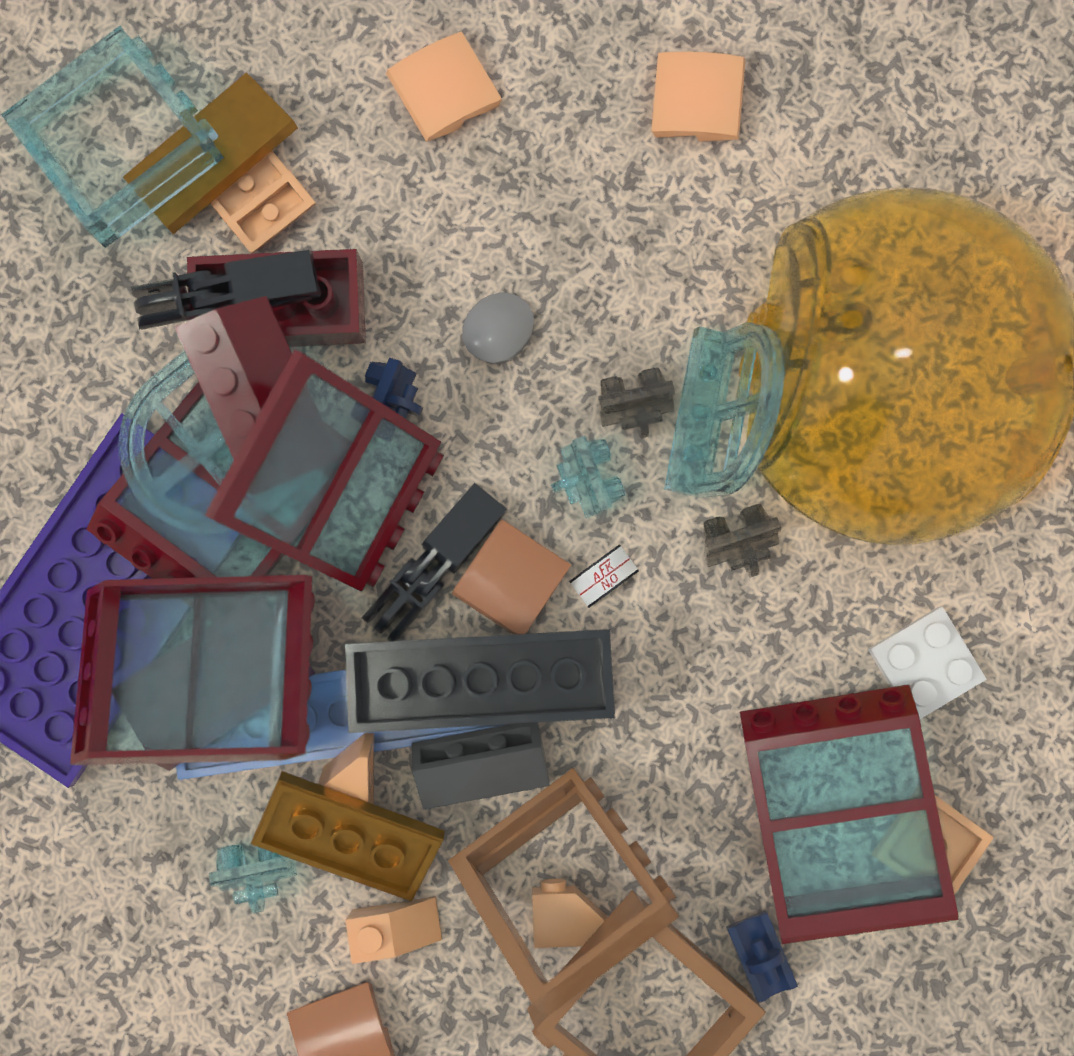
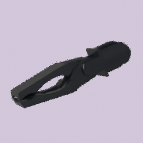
M303 250L227 262L224 264L225 275H212L211 271H197L182 275L174 272L172 273L173 279L131 287L132 295L138 298L134 301L135 311L137 314L142 315L137 318L139 330L187 322L212 310L263 296L268 297L272 308L319 298L321 290L318 285L313 252Z
M474 483L423 541L422 546L425 552L417 560L411 558L403 566L397 575L389 581L390 585L361 618L366 623L371 622L393 595L397 593L399 597L374 627L379 634H382L404 608L410 604L413 606L387 638L388 641H397L443 588L444 584L441 580L446 573L450 571L455 574L504 516L508 508L499 503L480 485ZM436 559L439 563L429 572L427 569ZM400 581L407 583L406 586L409 587L407 591L398 585ZM414 593H417L423 599L421 603L412 596Z

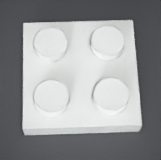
M943 607L935 608L868 648L890 687L910 685L920 719L987 680Z

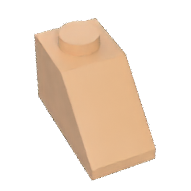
M374 733L363 734L323 767L318 784L374 804Z
M545 879L540 881L541 887H532L534 948L583 946L608 918L575 885L566 886V880Z
M436 896L415 899L412 902L403 901L352 909L345 920L351 964L394 958L442 940Z

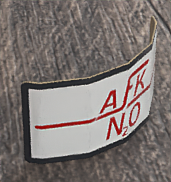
M619 544L569 582L588 608H590L639 572V570Z

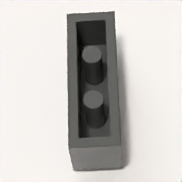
M538 723L509 724L412 743V773L423 810L550 786L546 756Z

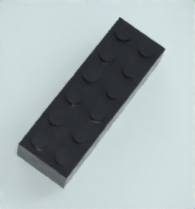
M610 629L345 644L349 733L615 718Z

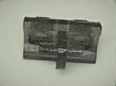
M658 367L646 369L639 373V387L625 390L621 377L614 376L602 379L601 396H598L599 416L602 427L620 423L621 430L637 428L641 439L649 437L648 425L663 422L662 414L674 412L673 395H675V389L672 380L665 381Z
M761 504L752 505L740 511V520L744 528L730 532L724 517L719 516L706 520L703 523L705 538L704 557L708 567L727 561L730 571L744 567L750 578L760 574L758 562L771 559L768 548L779 545L778 532L781 531L778 518L770 519Z

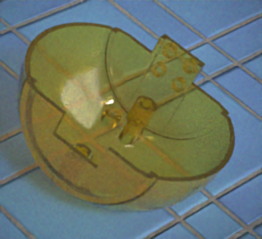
M891 187L848 196L820 207L798 222L786 227L774 252L767 301L756 308L754 312H751L747 318L745 335L750 337L748 351L743 354L739 365V376L743 377L742 390L753 391L746 434L750 461L759 463L758 470L771 487L788 504L826 529L849 538L885 545H915L965 533L994 519L1033 491L1044 478L1059 454L1074 417V294L1069 288L1061 270L1044 247L1017 222L986 204L950 191L920 187Z

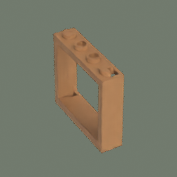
M574 768L448 860L532 1005L546 1016H549L680 917L670 904L677 897L661 875L653 879L645 867L652 863L636 840L630 845L622 836V833L628 829L613 807L605 812L599 803L605 797L591 777L584 782ZM582 801L650 898L652 904L550 981H547L484 874Z
M632 890L561 971L648 907L649 904ZM670 923L654 935L653 938L730 1004L729 1008L687 1056H729L765 1015L766 1011L745 987ZM594 982L549 1016H546L532 1004L527 1008L535 1027L532 1033L545 1047L551 1049L555 1045L564 1053L563 1056H597L558 1023Z

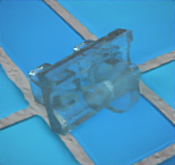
M586 436L572 440L571 444L560 449L565 461L556 465L561 480L551 484L553 493L566 491L571 505L580 502L586 519L611 508L612 503L625 496L621 480L617 476L602 480L597 466L611 460V453L606 440L587 441Z
M232 845L218 848L217 871L209 873L210 886H219L221 891L246 886V889L233 892V900L235 904L248 902L253 913L264 911L265 898L278 896L277 883L263 885V882L297 875L294 861L268 850L257 847L259 862L246 865L243 846Z

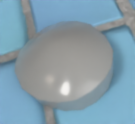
M500 292L481 299L468 312L462 327L463 341L467 350L474 357L490 364H503L513 360L523 351L531 339L534 329L533 312L525 300L511 293Z

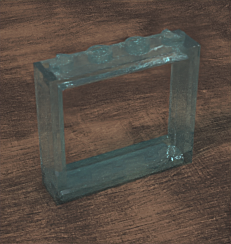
M118 26L1 114L85 229L104 248L108 247L224 159L213 143L219 136L205 118L199 122L196 121L192 115L198 110L183 90H180L177 94L172 91L171 87L176 83L160 62L153 67L149 60L154 55L138 35L131 39L121 26ZM133 61L191 134V137L99 207L95 208L38 131Z

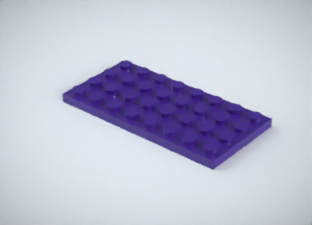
M123 413L120 414L0 589V742L67 788L76 784L88 766L70 765L87 590L104 580L152 579L86 530L98 503L155 435ZM162 449L118 502V504L215 576L243 536V534L204 516L217 490ZM245 495L246 498H248L258 507L262 508V504H260L253 498L249 497L248 495ZM240 507L234 516L247 524H251L254 520L251 515ZM182 600L120 601L112 689L160 659L193 608ZM111 694L108 735L123 714L113 694Z

